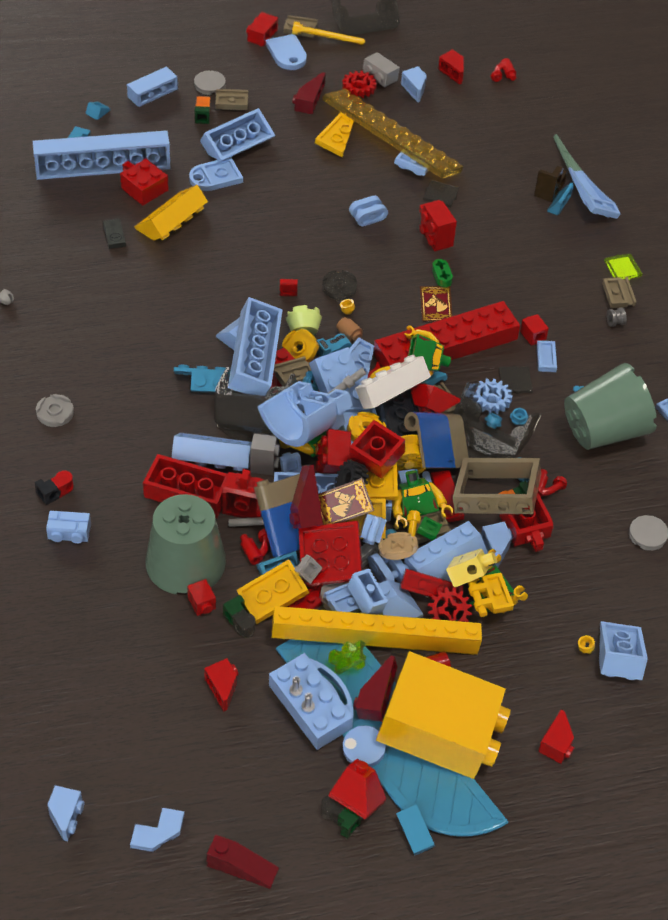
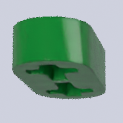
M443 259L435 260L432 265V272L436 283L440 287L446 288L451 286L453 275L447 261Z

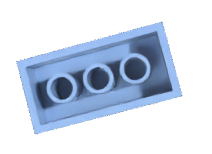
M349 347L316 358L309 363L318 389L323 393L330 392L342 383L345 377L351 376L358 371ZM361 378L350 389L344 390L350 393L352 407H362L355 387L361 385Z

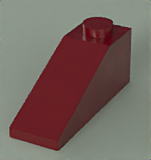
M326 72L320 73L300 87L297 94H294L292 103L295 104V111L308 114L314 113L325 87Z
M314 465L302 466L290 508V522L295 529L323 525Z
M390 656L360 689L359 696L354 700V710H356L359 719L383 721L398 668L395 656Z
M216 834L207 852L208 867L271 889L279 870L278 866L238 842Z

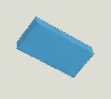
M417 804L396 813L414 856L435 847Z

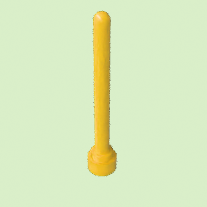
M296 21L293 24L292 34L298 35V33L301 34L302 32L361 45L365 44V39L305 27Z

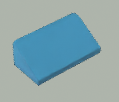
M573 183L568 184L557 194L548 208V212L555 215L561 213L572 195Z
M296 551L261 562L256 566L259 573L263 575L288 559L294 568L300 562Z

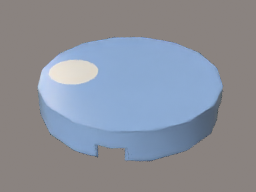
M367 725L357 726L345 735L343 753L348 762L352 763L359 759L372 767L384 758L386 744L376 741L379 732L376 728Z

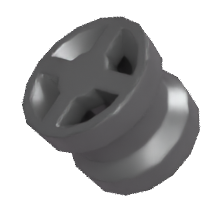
M623 307L617 308V310H607V322L610 327H614L616 324H626L627 316Z

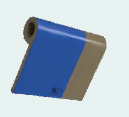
M409 412L405 416V428L409 431H417L423 468H461L463 458H469L463 419L460 415Z
M300 474L275 482H269L268 479L256 482L257 486L254 487L273 557L300 550L299 529L293 528L290 522V508Z

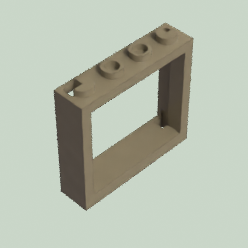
M463 458L453 494L454 512L533 514L541 478L540 458ZM468 478L530 479L527 494H464Z

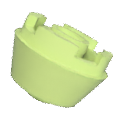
M307 305L293 307L292 312H287L286 321L291 331L305 329L313 335L318 332L322 316L317 307L313 310L308 309Z

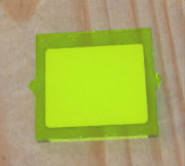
M631 253L604 259L614 278L620 277L625 279V277H628L630 280L631 278L642 277V272Z

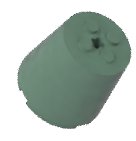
M623 363L565 398L564 408L568 423L574 437L583 448L589 450L655 432L657 425L653 419L657 418L652 397L642 377H636L633 373L634 368L630 364Z
M187 494L172 496L161 502L154 512L145 563L150 579L162 590L176 595L177 593H187L188 585L204 579L212 587L220 580L224 573L226 555L212 507L200 497Z

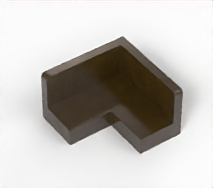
M557 166L553 173L540 169L534 196L553 202L565 184L567 170L560 166Z

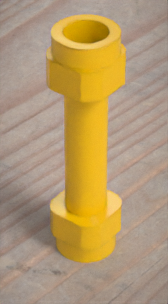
M415 510L409 511L407 515V522H409L408 533L412 537L416 535L417 524H420L421 513Z

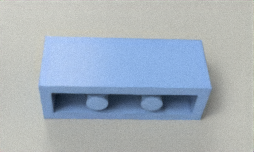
M164 67L127 84V96L140 107L177 90V76L169 68Z

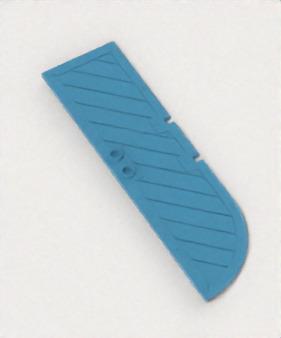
M290 639L276 648V651L286 663L305 653L308 658L318 661L331 669L342 680L350 694L353 705L352 729L357 726L367 725L379 731L382 722L359 719L356 710H354V700L359 696L360 689L381 667V664L365 645ZM320 673L333 685L340 700L346 705V699L339 687L327 676ZM394 682L393 687H392L390 699H391V696H392V694H393V691H394V688H395V685H396L395 682ZM386 745L384 758L378 764L372 766L376 770L381 786L401 810L417 804L427 829L450 836H476L492 832L509 823L472 778Z

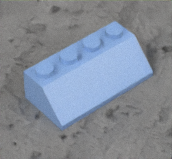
M258 108L205 132L200 142L209 156L221 162L275 137V134Z
M178 433L174 436L172 458L184 462L192 461L198 466H207L208 463L214 464L215 468L226 469V466H231L233 470L242 471L250 467L252 442Z
M467 521L420 547L416 553L404 559V564H407L410 570L452 582L446 569L454 557L478 549H482L484 554H488L481 534Z

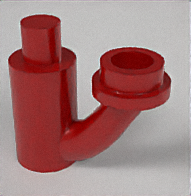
M508 58L501 60L491 74V79L495 82L502 79L501 70L504 71L507 78L512 81L516 79V70Z
M541 469L538 488L540 497L551 495L559 489H565L567 487L566 478L557 476L553 480V485L545 488L548 481V472L545 469Z
M265 529L258 533V539L262 542L260 549H258L253 538H249L247 534H243L240 537L242 541L241 547L252 565L259 564L268 551L269 541Z

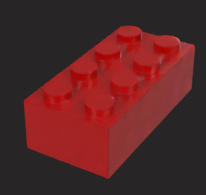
M157 454L143 481L144 497L163 502L167 498L176 495H194L205 500L212 507L215 517L218 518L222 509L223 486L228 474Z

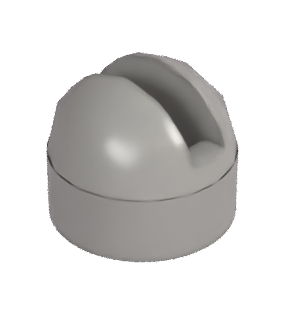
M3 289L0 292V303L9 305L13 302V294L7 289Z

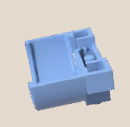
M298 381L257 407L263 421L279 440L287 445L300 447L328 429L339 430V427L346 424L343 413L352 407L353 404L349 391L335 389L327 394L314 391L311 383ZM298 406H303L305 412L303 413Z

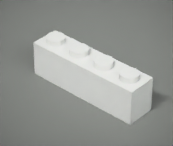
M410 355L404 358V362L392 364L389 370L377 372L375 374L376 377L362 380L361 385L355 387L363 409L375 408L431 376L423 356L415 357V355Z

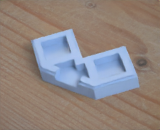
M162 808L158 828L135 824L130 848L153 852L168 840L178 837L183 824L184 811Z

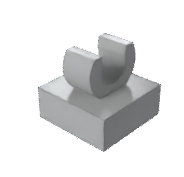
M306 554L301 559L302 561L299 565L295 566L294 571L311 584L322 570V567L311 556Z

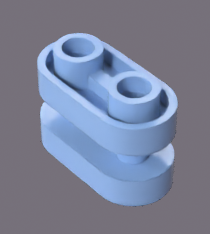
M370 196L354 201L349 207V212L359 226H367L382 221L388 215L387 208L382 204L378 196Z
M378 553L368 556L369 566L380 583L386 580L395 582V579L401 583L405 568L409 569L408 565L404 564L401 559L389 560L381 557Z

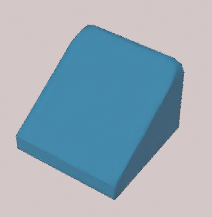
M89 102L86 114L98 120L108 113L110 108L100 102Z

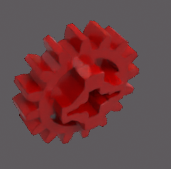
M357 71L355 73L349 72V75H345L342 80V89L345 90L346 94L350 93V97L353 95L356 98L358 96L364 98L365 95L370 97V93L374 94V90H376V79H374L373 75L369 76V72L365 74L363 71L360 73Z
M445 587L444 593L440 590L437 591L438 597L431 596L434 602L428 603L427 606L432 608V610L428 611L427 614L433 615L432 619L441 620L438 616L442 615L448 621H456L457 613L463 611L462 617L458 621L469 622L466 616L472 615L468 611L472 604L466 603L469 597L463 598V591L456 593V588L454 587L449 592V589ZM452 597L457 598L461 603H456ZM443 598V605L436 608L438 601ZM448 604H450L451 608L455 609L451 615L448 611L445 612Z

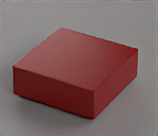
M280 279V296H297L298 279Z

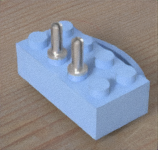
M303 653L269 673L270 688L316 750L352 729L353 705L350 694L342 680L324 664L308 658ZM320 673L327 676L339 687L346 699V705L340 700L333 685Z

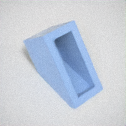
M418 66L402 72L401 85L416 102H420L427 80L426 73Z
M505 521L483 526L481 532L487 551L495 549V556L501 555V561L492 565H496L497 568L509 550L510 542L513 539L512 531L510 528H507Z

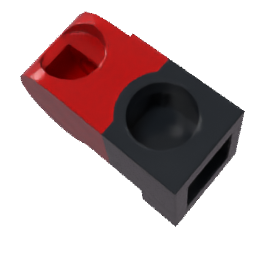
M60 471L55 477L45 482L42 479L34 482L37 495L46 505L65 496L74 488L73 476L69 471Z

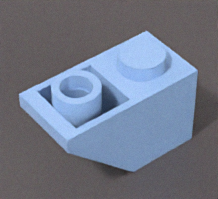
M55 785L48 802L49 815L63 841L68 842L70 834L75 833L77 827L76 818L83 811L84 801H82L81 791Z

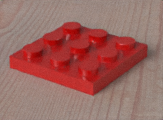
M358 521L299 529L300 562L307 554L322 567V570L311 584L301 577L306 587L349 582L351 576H353L352 574L362 571Z

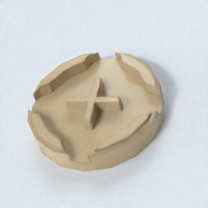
M407 532L391 533L387 535L386 539L383 540L382 538L380 543H378L379 554L389 560H400L410 557L418 550L417 537H412Z

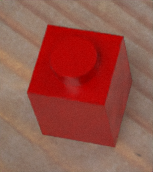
M538 314L522 319L520 332L531 346L537 344V340L546 341L549 328Z
M206 579L187 586L188 599L197 616L208 614L216 609V597Z

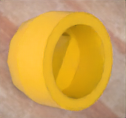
M346 299L340 303L341 310L346 315L351 314L355 310L352 299Z
M582 636L578 640V647L582 653L590 654L595 649V641L591 636Z

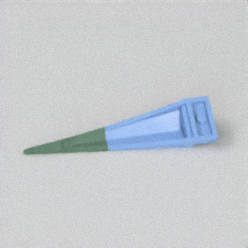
M555 134L553 138L583 203L593 214L617 219L621 214L615 202L588 178L572 158L558 135Z

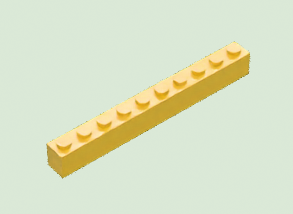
M280 606L274 607L272 620V638L475 655H478L482 642L481 623Z

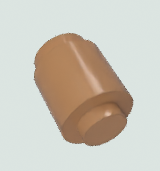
M344 317L337 323L338 332L345 334L351 343H354L358 338H362V328L350 318Z

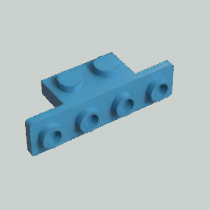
M188 365L174 367L173 371L175 374L192 375L191 391L228 394L230 370H226L224 367H215L214 370L208 369L206 366L189 368Z

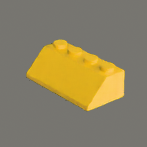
M194 185L178 192L134 227L152 240H164L170 236L169 232L171 230L175 231L182 226L180 223L190 220L194 212L198 213L203 210V205L208 200L199 186Z

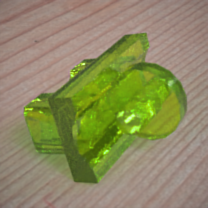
M360 640L353 644L348 641L343 644L342 651L339 652L334 649L329 652L328 662L335 665V673L341 674L350 668L360 670L365 666L366 656L363 654L365 642Z

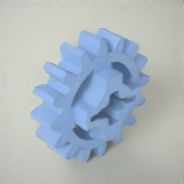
M486 379L485 383L479 381V385H475L472 391V402L476 403V408H482L481 412L488 410V413L494 411L496 414L499 413V410L505 412V409L509 408L512 402V390H508V385L503 386V381L497 383L496 379H493L492 382Z

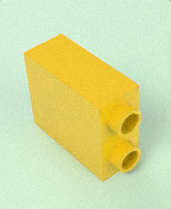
M409 651L376 741L474 779L481 764L492 767L498 755L501 742L491 739L493 731L503 733L511 709L501 706L506 689Z

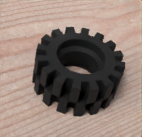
M347 460V462H343V465L339 467L340 471L336 473L338 477H335V481H337L335 487L363 478L364 484H368L366 479L369 478V474L366 473L369 471L366 469V465Z

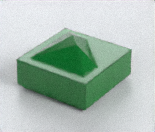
M424 516L416 533L433 541L436 539L442 524Z

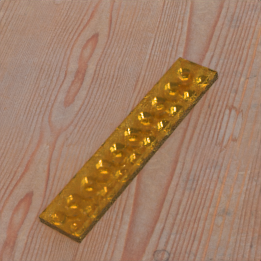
M341 89L324 94L323 101L440 178L462 172L463 166L457 160L451 159L445 152L437 150L432 144L422 140L420 136L414 135L409 129L397 124V121L388 118L383 112L377 111L372 105L366 104L360 97L351 95L349 90Z

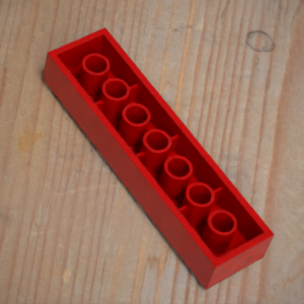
M501 301L414 328V330L420 329L431 332L439 340V343L444 346L442 355L449 356L451 360L518 340L520 324L505 302ZM411 330L375 340L373 355L377 362L380 363L381 368L398 362L402 363L404 358L408 357L411 339L406 338L404 333L410 334Z

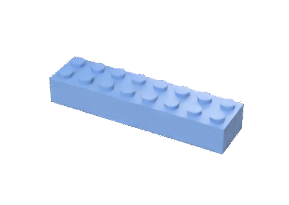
M167 131L33 141L37 180L122 173L124 162L129 161L135 165L144 159L149 160L160 170L170 169V145Z

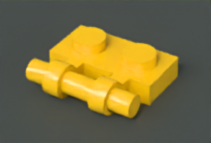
M501 572L482 576V583L477 584L475 580L468 582L469 594L473 596L475 601L474 607L479 612L480 617L487 616L486 608L490 607L493 614L513 610L514 604ZM485 592L487 598L482 599L481 593Z

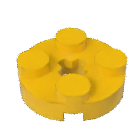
M301 329L288 333L282 342V347L295 359L305 356L306 362H311L319 349V344L312 333ZM303 344L302 350L297 352V345Z
M358 412L356 416L353 417L352 415L350 417L347 431L351 432V441L354 442L365 430L364 427H367L373 420L386 427L385 422L383 421L382 423L378 420L379 416L374 413Z

